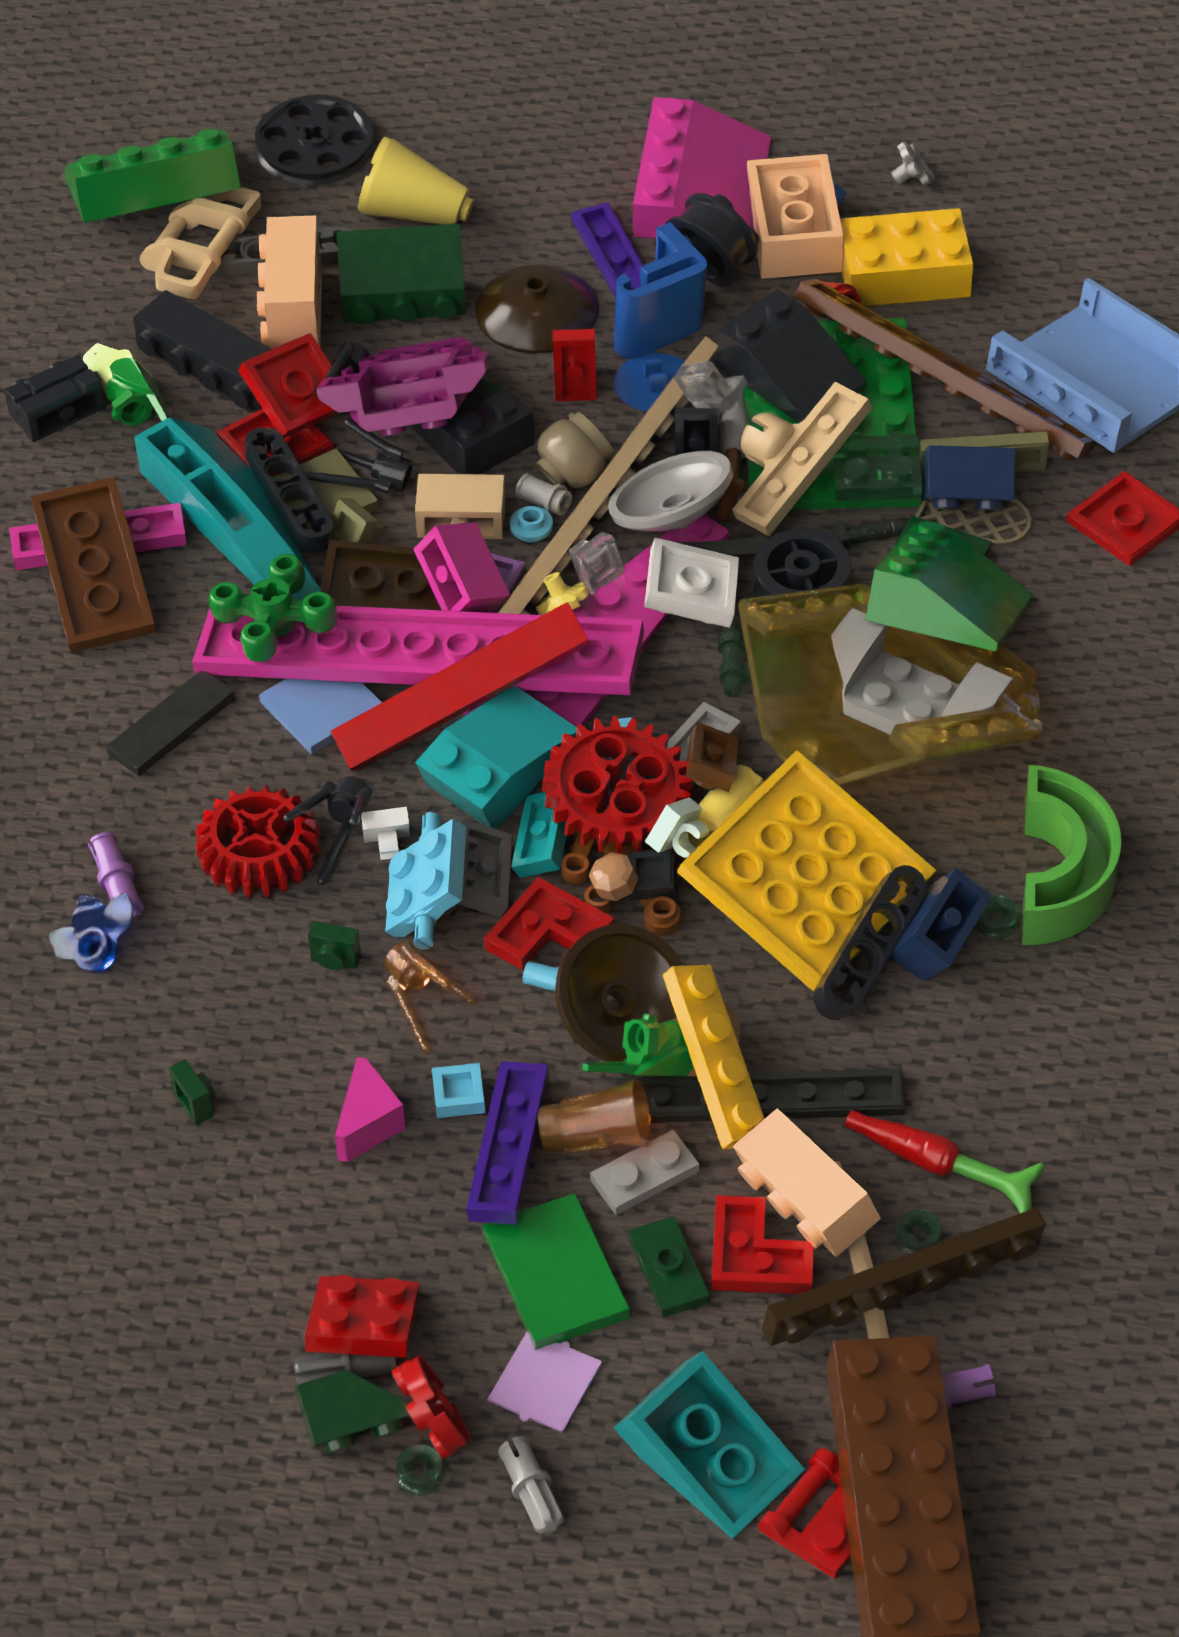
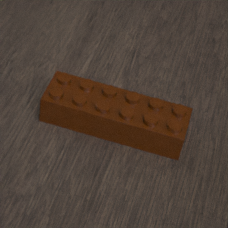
M936 1335L833 1341L826 1364L861 1636L979 1637L980 1627Z

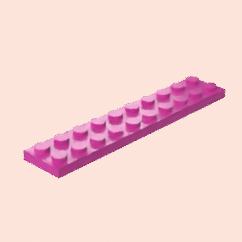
M336 606L338 619L333 629L325 633H314L307 629L304 622L296 621L292 631L286 635L276 637L278 645L277 652L273 658L265 662H253L245 656L240 637L244 626L255 620L243 615L237 622L224 624L217 621L213 617L211 609H209L192 663L195 674L199 671H204L211 675L415 685L542 615ZM577 617L591 644L514 685L521 690L631 695L644 636L643 620Z

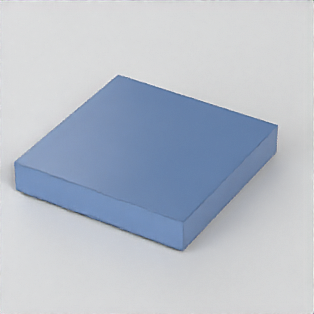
M284 679L259 694L260 703L311 755L335 741L331 730L382 703L362 682Z

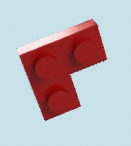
M537 877L484 937V950L523 970L527 962L536 956L549 939L569 949L588 932L602 926L613 925L615 920L609 914Z
M716 1195L712 1263L713 1291L801 1294L812 1290L814 1247L808 1241L764 1239L766 1197Z

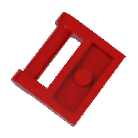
M819 1448L808 1462L810 1468L778 1508L775 1511H768L758 1523V1529L825 1574L836 1579L851 1560L838 1457L825 1448ZM827 1479L839 1485L802 1533L791 1527L793 1521Z

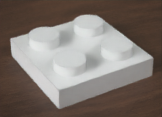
M655 537L650 550L644 607L662 613H670L730 628L735 612L739 558Z

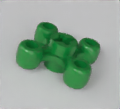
M281 554L275 557L269 566L270 578L256 583L252 587L250 594L242 593L240 587L231 582L217 584L209 593L210 609L217 621L230 624L240 620L243 615L255 620L244 626L240 637L245 656L253 662H265L273 658L277 652L278 644L276 637L286 635L292 631L296 621L304 622L307 629L314 633L328 632L337 624L338 612L336 603L328 593L322 591L313 592L307 595L304 600L292 596V594L299 592L305 584L303 564L293 554Z

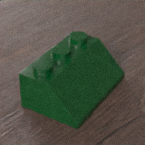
M460 224L337 231L344 323L368 324L372 321L393 319L407 322L413 318L438 317L440 319H449L457 315H466Z

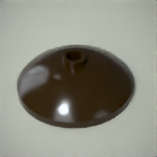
M534 264L508 270L486 284L477 298L475 314L480 329L494 343L509 350L522 353H547L553 351V330L591 329L597 318L598 303L592 288L578 275L560 267Z
M613 924L599 927L585 934L566 952L556 977L555 994L557 1007L569 1034L584 1050L605 1062L624 1061L627 1058L626 1050L622 1048L625 1022L633 1019H642L644 1013L655 1016L660 1024L667 1020L677 1019L663 974L672 966H684L680 957L663 939L637 926ZM608 996H612L617 1000L619 1004L618 1010L612 1009L608 1005Z

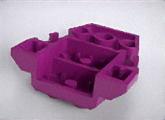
M456 337L380 350L358 362L359 373L353 374L352 367L345 368L341 371V376L324 379L316 389L319 400L339 413L349 412L353 420L361 428L368 432L380 430L382 436H388L406 431L405 426L421 423L423 429L446 425L447 419L454 416L468 392L474 389L491 363L488 352H481L480 347H473V344L465 338Z

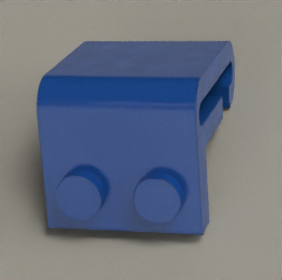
M671 222L657 227L655 261L641 266L640 287L631 290L632 280L625 273L620 275L616 281L613 347L616 353L623 358L635 359L652 353L699 331L703 326L707 261L693 246L691 240L686 235H682Z

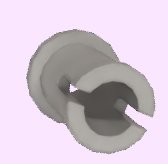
M526 473L523 474L516 485L515 495L517 498L547 510L551 516L554 514L563 516L571 506L572 494L567 491V487L563 484L552 485Z

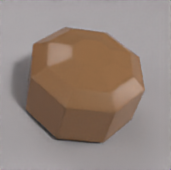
M612 852L596 860L589 874L590 880L600 898L618 901L630 895L639 879L629 858L626 855Z

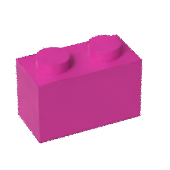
M476 522L436 525L413 549L442 611L494 613L511 596Z

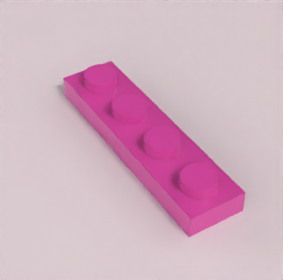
M180 503L124 511L135 553L187 545ZM37 524L9 528L15 571L48 566Z

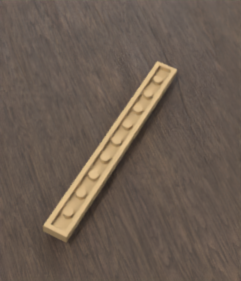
M705 336L689 355L497 613L529 614L524 610L528 602L530 601L536 606L546 594L548 589L543 581L544 578L550 573L558 572L560 574L573 557L567 552L569 547L573 544L579 548L594 529L588 524L592 516L600 520L608 510V503L611 498L609 493L613 488L617 489L624 481L634 475L635 472L629 468L633 461L640 465L655 447L650 438L653 434L660 438L675 420L670 411L673 407L683 408L695 393V390L690 387L693 380L700 384L715 366L709 359L718 348V345Z

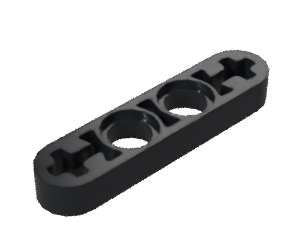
M261 427L251 430L245 438L246 461L293 540L300 549L307 552L315 553L328 549L329 540L334 538L332 517L286 441L277 430ZM266 450L271 451V456L268 458ZM283 471L291 476L280 480L272 478L270 475L274 472ZM292 499H302L308 504L303 507H292L287 502ZM311 521L313 529H307V522Z
M906 865L896 867L879 882L815 988L813 994L814 1004L822 1016L830 1020H839L853 1013L862 1003L926 895V881L916 868ZM902 880L907 884L905 892L908 895L900 899L895 905L889 901L896 897L900 890L898 882ZM873 913H881L889 919L891 931L888 936L881 935L874 930L871 920ZM852 949H860L867 955L869 959L867 972H861L851 964L850 952ZM845 980L851 982L841 994L840 999L843 1003L836 1005L833 1002L835 994L832 990L842 985Z

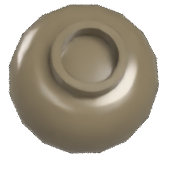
M580 412L569 414V419H559L551 423L541 433L537 441V451L541 459L536 464L554 485L558 483L566 484L570 488L581 489L598 479L605 469V460L612 459L614 450L604 435L588 418Z

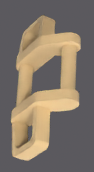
M240 187L241 189L191 199L176 206L169 215L168 225L155 243L144 249L139 258L140 263L145 269L155 271L156 288L164 292L167 290L175 295L189 299L198 298L212 274L220 266L222 254L234 237L246 229L250 220L261 208L260 193ZM228 200L244 204V206L240 209L221 202ZM199 224L219 230L208 247L177 239L184 229L190 230ZM172 265L197 272L191 280L168 275Z

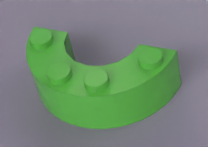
M1029 765L1025 797L1024 835L1047 841L1057 847L1065 857L1060 865L1045 872L1026 873L1022 916V945H1040L1061 941L1082 932L1097 921L1105 912L1116 887L1121 851V832L1113 810L1094 788L1066 772L1044 766Z

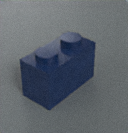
M929 445L924 450L923 501L933 502V509L957 510L959 509V503H976V510L1002 511V504H1009L1014 500L1015 448Z
M957 868L953 869L929 886L922 903L890 956L916 977L925 981L931 979L952 964L992 896Z

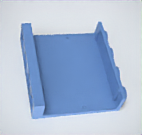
M1090 278L1084 280L1079 306L1022 342L1003 330L991 339L986 365L988 372L1113 453L1179 411V334Z

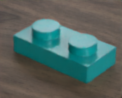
M545 792L526 796L511 865V868L519 878L560 870L567 837L564 834L566 821L560 823L552 821L553 809L545 807Z

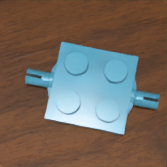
M433 812L422 816V833L419 840L405 850L396 853L391 858L389 864L385 932L393 937H405L415 930L413 944L416 948L422 950L430 949V946L433 947L434 925L437 919L446 910L462 901L466 826L453 818L440 826L442 818L439 814Z

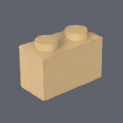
M418 474L415 505L417 538H424L436 525L476 522L484 539H503L506 503L504 475Z

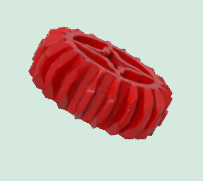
M248 784L245 793L237 794L230 789L228 800L215 798L213 810H204L202 823L197 824V844L195 847L197 857L200 858L202 870L205 872V875H211V879L216 887L226 884V889L230 895L239 890L240 886H243L244 894L248 899L253 894L254 888H261L262 893L267 898L271 891L270 886L277 885L280 890L286 893L288 887L287 879L289 878L291 881L301 884L303 871L312 872L314 858H318L320 851L318 839L320 838V833L313 812L310 809L287 823L283 820V816L302 803L299 795L289 798L285 787L276 793H272L268 784L261 791H254ZM290 831L292 837L284 846L281 844L283 835ZM232 833L234 835L232 844L225 848L223 843Z

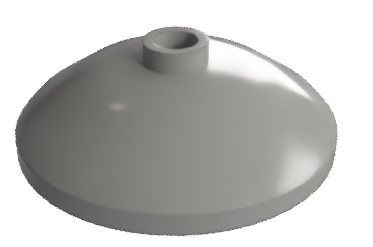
M713 451L688 452L663 459L635 473L615 490L608 503L610 515L616 524L633 531L664 532L686 528L704 516L723 497L733 478V469L726 456Z

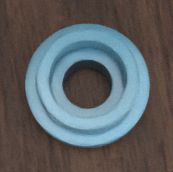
M527 506L520 508L510 518L512 534L527 543L543 540L553 529L551 514L541 507Z

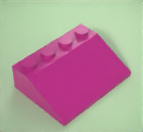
M654 97L633 200V237L656 239L657 227L664 225L671 217L680 216L685 211L686 200L694 193H705L711 196L721 194L733 204L734 211L743 218L748 226L754 229L747 161L768 159L771 136L694 100Z

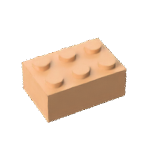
M316 216L267 217L266 234H259L260 259H266L265 263H258L259 288L265 289L264 291H257L258 316L266 318V321L261 322V343L274 349L311 333L321 347L322 267Z

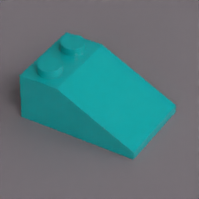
M512 686L444 729L415 764L430 788L483 825L497 829L543 779L545 761L550 760L551 748L553 746L561 747L562 735L564 733L576 738L577 727L520 688Z
M703 1351L683 1362L613 1427L644 1463L732 1539L805 1470Z

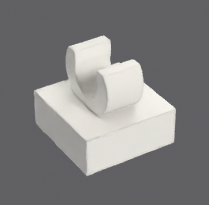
M407 807L362 813L361 821L364 843L378 841L381 860L394 857L399 852L397 839L410 837Z

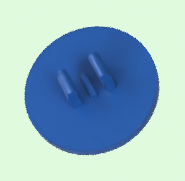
M648 353L639 358L629 359L622 364L615 374V391L618 397L628 406L647 412L685 361L665 353ZM693 380L690 387L695 391L697 382Z

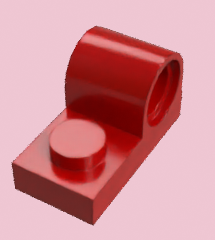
M595 329L553 330L555 402L597 400Z

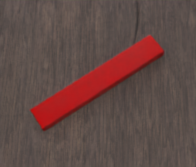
M566 602L331 730V733L349 769L355 771L591 643L570 604Z

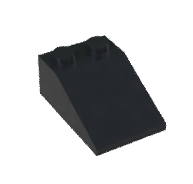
M776 289L718 329V366L798 424L805 420L835 382L856 393L866 388L867 381L809 310L779 289Z
M482 378L474 389L468 392L454 416L447 419L446 425L431 429H423L421 423L409 425L458 474L480 475L535 445L533 411L509 388Z

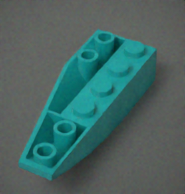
M169 417L134 437L140 473L172 504L180 503L182 514L254 585L261 580L270 578L269 566L275 557L281 554H293L303 564L305 584L299 592L292 594V596L304 600L310 593L320 592V586L252 469L208 427Z

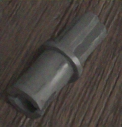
M335 1353L298 1357L294 1362L298 1385L344 1370H348L361 1378L390 1375L392 1374L391 1370L396 1368L395 1357Z

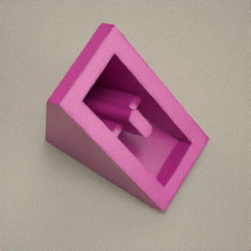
M356 1058L337 1126L335 1141L338 1161L348 1162L406 1129L402 1102L366 1058Z

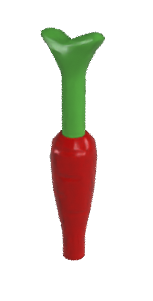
M854 1110L849 1112L845 1122V1128L866 1136L886 1150L929 1173L941 1176L953 1172L1003 1192L1016 1206L1019 1214L1032 1209L1030 1187L1043 1174L1045 1165L1042 1162L1019 1172L1006 1173L961 1154L955 1142L938 1134L896 1122L869 1117Z

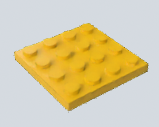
M796 750L681 863L677 873L814 992L881 879L896 867L906 865L916 868L923 875L927 883L935 874L936 869ZM902 880L898 882L900 890L896 897L889 901L895 905L900 899L908 895L905 892L907 884ZM873 913L871 918L872 926L879 933L889 923V919L881 913ZM852 949L850 952V961H852L862 950Z

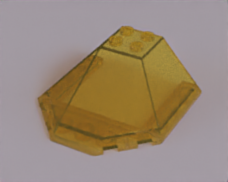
M861 583L741 599L738 604L762 739L776 750V754L784 761L798 750L840 787L884 779L1040 738L1042 734V721L1037 720V715L1041 709L1039 691L1034 690L1037 680L1036 670L1006 646L1001 644L995 652L891 626L887 627L883 651L905 659L914 665L944 676L958 684H961L976 662L1010 676L1013 680L994 708L989 711L978 710L896 724L891 735L844 715L842 699L843 680L835 656L831 635L852 608L866 614L871 586Z

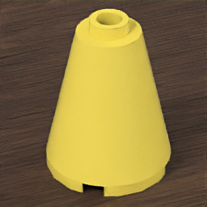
M388 137L382 139L371 161L374 164L371 173L365 177L358 203V210L366 215L438 225L457 224L458 220L467 221L474 199L468 197L469 189L395 139Z

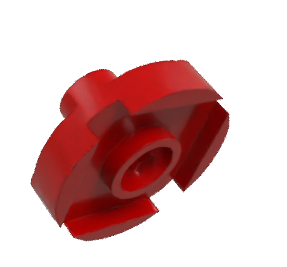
M419 1355L412 1360H407L391 1370L405 1396L411 1395L413 1401L406 1404L411 1419L421 1432L428 1428L431 1429V1432L428 1433L430 1440L442 1459H446L458 1452L471 1441L468 1429L454 1401L452 1403L448 1401L442 1391V1388L445 1386L423 1356Z

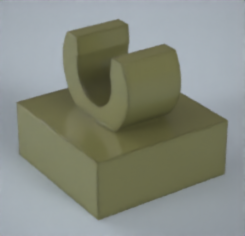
M352 498L339 499L332 515L334 523L333 540L360 543L375 542L379 538L384 526L378 523L375 517Z

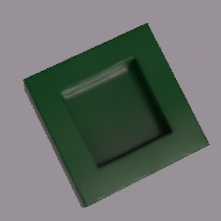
M313 921L308 934L311 961H316L322 967L329 970H339L342 967L356 969L361 957L359 930Z
M186 1059L169 1067L173 1093L194 1123L198 1125L212 1118L211 1099L215 1098V1092L207 1076L203 1072L196 1074Z

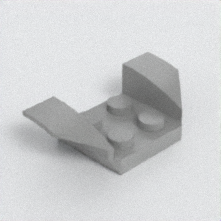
M854 608L848 612L831 635L835 656L843 680V714L923 750L948 724L993 709L1013 680L1010 676L976 662L961 684H958L944 676L914 665L905 659L883 651L888 626L865 620L866 614Z

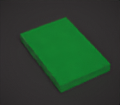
M575 1193L520 1211L517 1225L482 1224L483 1234L535 1350L630 1318L629 1307Z

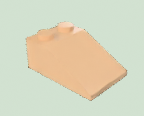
M827 154L747 161L754 230L760 237L757 257L761 279L842 272L843 232Z

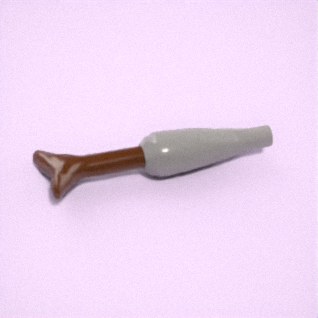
M740 382L730 385L729 399L719 426L718 452L729 459L733 469L731 483L726 493L718 501L716 519L719 521L728 519L736 505L738 495L744 490L745 482L740 479L741 460L745 458V453H743L740 443L743 431L747 425L750 426L744 399V384Z

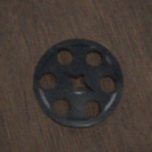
M307 95L282 102L262 117L255 132L256 152L261 165L276 178L297 185H325L343 180L359 171L367 163L374 147L373 128L367 114L356 104L329 95ZM296 114L309 115L304 120H294L291 118ZM335 116H345L348 118L342 122L330 120ZM274 135H280L285 137L283 140L278 142H271L266 140L267 138ZM351 139H358L363 141L361 144L356 146H349L344 144L346 141ZM287 159L300 161L292 166L281 164V162ZM326 161L339 163L331 168L320 166L321 163Z

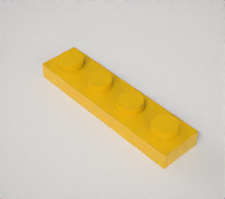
M711 965L672 966L663 974V978L722 1149H733V1146L764 1120V1116Z

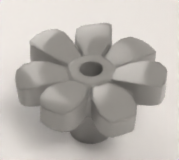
M904 141L897 146L903 159V164L891 173L899 185L911 177L919 179L924 187L936 180L934 173L929 169L927 163L920 158L921 152L914 144L909 145Z

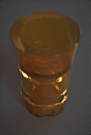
M638 1079L591 1094L562 1099L559 1104L540 1107L538 1112L541 1140L545 1150L548 1149L549 1152L567 1149L570 1152L616 1146H649L651 1143L652 1127L648 1101L643 1086Z

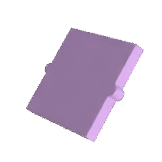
M526 1332L487 1401L519 1414L521 1421L525 1422L531 1419L563 1433L599 1370L602 1361L570 1348V1344L567 1341L556 1342L535 1350L530 1336Z

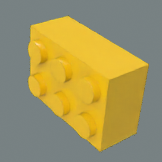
M960 208L840 219L843 232V280L845 284H850L856 289L861 298V305L873 306L971 297L973 261Z

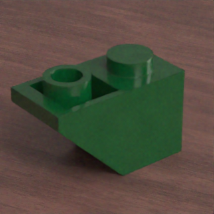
M348 1370L308 1381L294 1388L311 1446L313 1448L324 1444L326 1454L355 1445L353 1435L369 1428H373L375 1438L404 1430L403 1419L410 1417L406 1408L408 1402Z

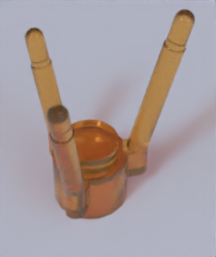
M406 941L395 945L384 959V968L391 975L386 980L385 985L394 993L422 1051L425 1054H429L432 1048L404 989L419 990L430 979H433L470 1004L475 1003L477 999L465 990L464 987L439 970L411 942Z

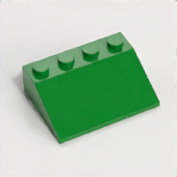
M205 129L198 132L194 137L184 139L176 137L164 138L158 141L157 145L143 148L127 146L119 149L115 154L102 157L97 154L86 155L79 158L78 162L69 163L63 171L66 183L83 223L241 189L233 144L225 130L219 131L217 129Z
M923 521L919 525L914 524L874 569L865 620L996 652L1030 605L1033 594L957 533L945 531V527L939 523Z

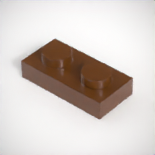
M696 722L689 740L686 777L691 778L697 785L710 790L718 788L729 792L736 776L739 737Z

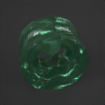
M1000 895L992 896L976 923L977 929L985 937L995 940L1011 936L1016 931L1018 925V907L1007 897ZM992 912L1003 913L1002 923L991 922Z
M912 1210L900 1217L897 1223L896 1243L899 1249L906 1255L940 1243L941 1224L932 1213L925 1210ZM920 1227L921 1231L926 1233V1240L917 1241L916 1236L911 1234V1228Z
M410 1446L402 1451L397 1459V1478L399 1485L404 1491L412 1495L422 1496L432 1493L442 1483L444 1475L442 1459L438 1452L430 1446ZM416 1462H426L428 1470L425 1471V1478H414L412 1470H414Z

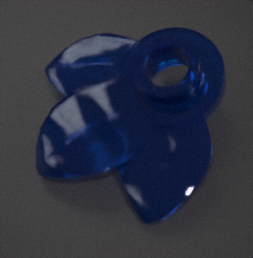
M123 892L106 906L93 896L87 894L80 895L73 914L71 927H62L49 934L50 943L55 950V954L61 959L76 961L83 970L89 973H99L109 968L118 956L119 941L132 925L134 917L132 900L128 894Z

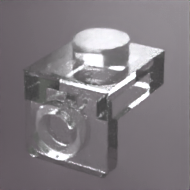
M712 361L680 366L673 377L686 398L695 408H719L720 413L727 412L737 405L740 400L739 396L748 383L743 375L723 378Z

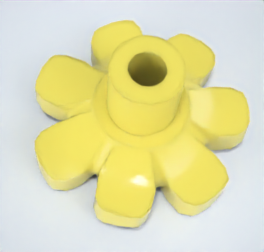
M555 572L544 578L543 581L550 594L544 597L535 608L538 615H544L568 602L572 610H575L581 606L579 602L588 596L589 590L582 582L571 587L567 586V584H564L560 574Z

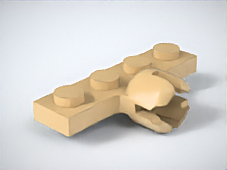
M835 382L805 420L799 424H791L772 413H760L754 416L752 422L764 427L763 432L747 425L741 436L740 445L743 453H745V457L764 467V470L732 509L736 519L770 536L870 412L872 407L869 399Z

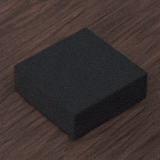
M674 848L660 853L656 850L628 853V858L639 878L633 892L629 895L630 900L676 896L677 856Z

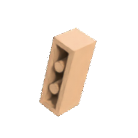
M778 1108L733 1146L743 1163L737 1168L742 1177L756 1191L763 1186L770 1193L767 1199L784 1219L793 1215L800 1222L797 1225L798 1230L814 1248L823 1244L837 1257L881 1219L868 1193Z

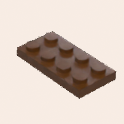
M115 477L30 496L70 653L156 632Z

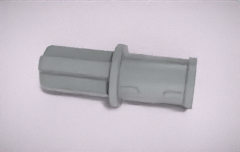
M522 1436L514 1437L512 1440L519 1452L518 1457H515L508 1441L504 1442L498 1450V1455L504 1462L513 1482L512 1494L517 1500L522 1501L534 1529L538 1533L549 1532L551 1534L558 1530V1526L563 1523L564 1517L550 1489L552 1483L550 1474L547 1471L541 1470L529 1440Z

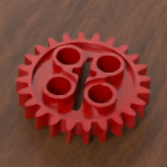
M617 716L612 717L610 727H604L602 722L595 718L593 730L591 731L578 724L576 738L564 733L562 735L561 747L553 746L551 748L550 760L545 761L544 767L545 777H543L542 792L546 793L545 807L553 809L552 821L554 823L566 821L564 833L566 836L572 835L577 831L581 832L580 845L582 846L587 844L592 838L598 840L597 847L599 852L605 849L608 842L614 843L617 854H621L624 843L629 842L636 852L641 851L642 839H647L666 805L691 797L689 792H691L692 779L686 777L687 761H680V746L668 748L669 735L667 733L655 739L652 737L654 725L650 724L643 731L636 730V719L632 718L627 727H620ZM602 756H609V757H612V758H614V759H613V760H606V759H603V758H601V757H602ZM632 756H636L632 763L630 762L629 766L627 767L625 780H620V778L623 775L625 765L628 762L629 758ZM641 776H651L655 779H645ZM609 789H614L606 810L603 813H598L608 800ZM579 790H590L593 793L585 794ZM628 809L632 810L634 813H624L620 810Z

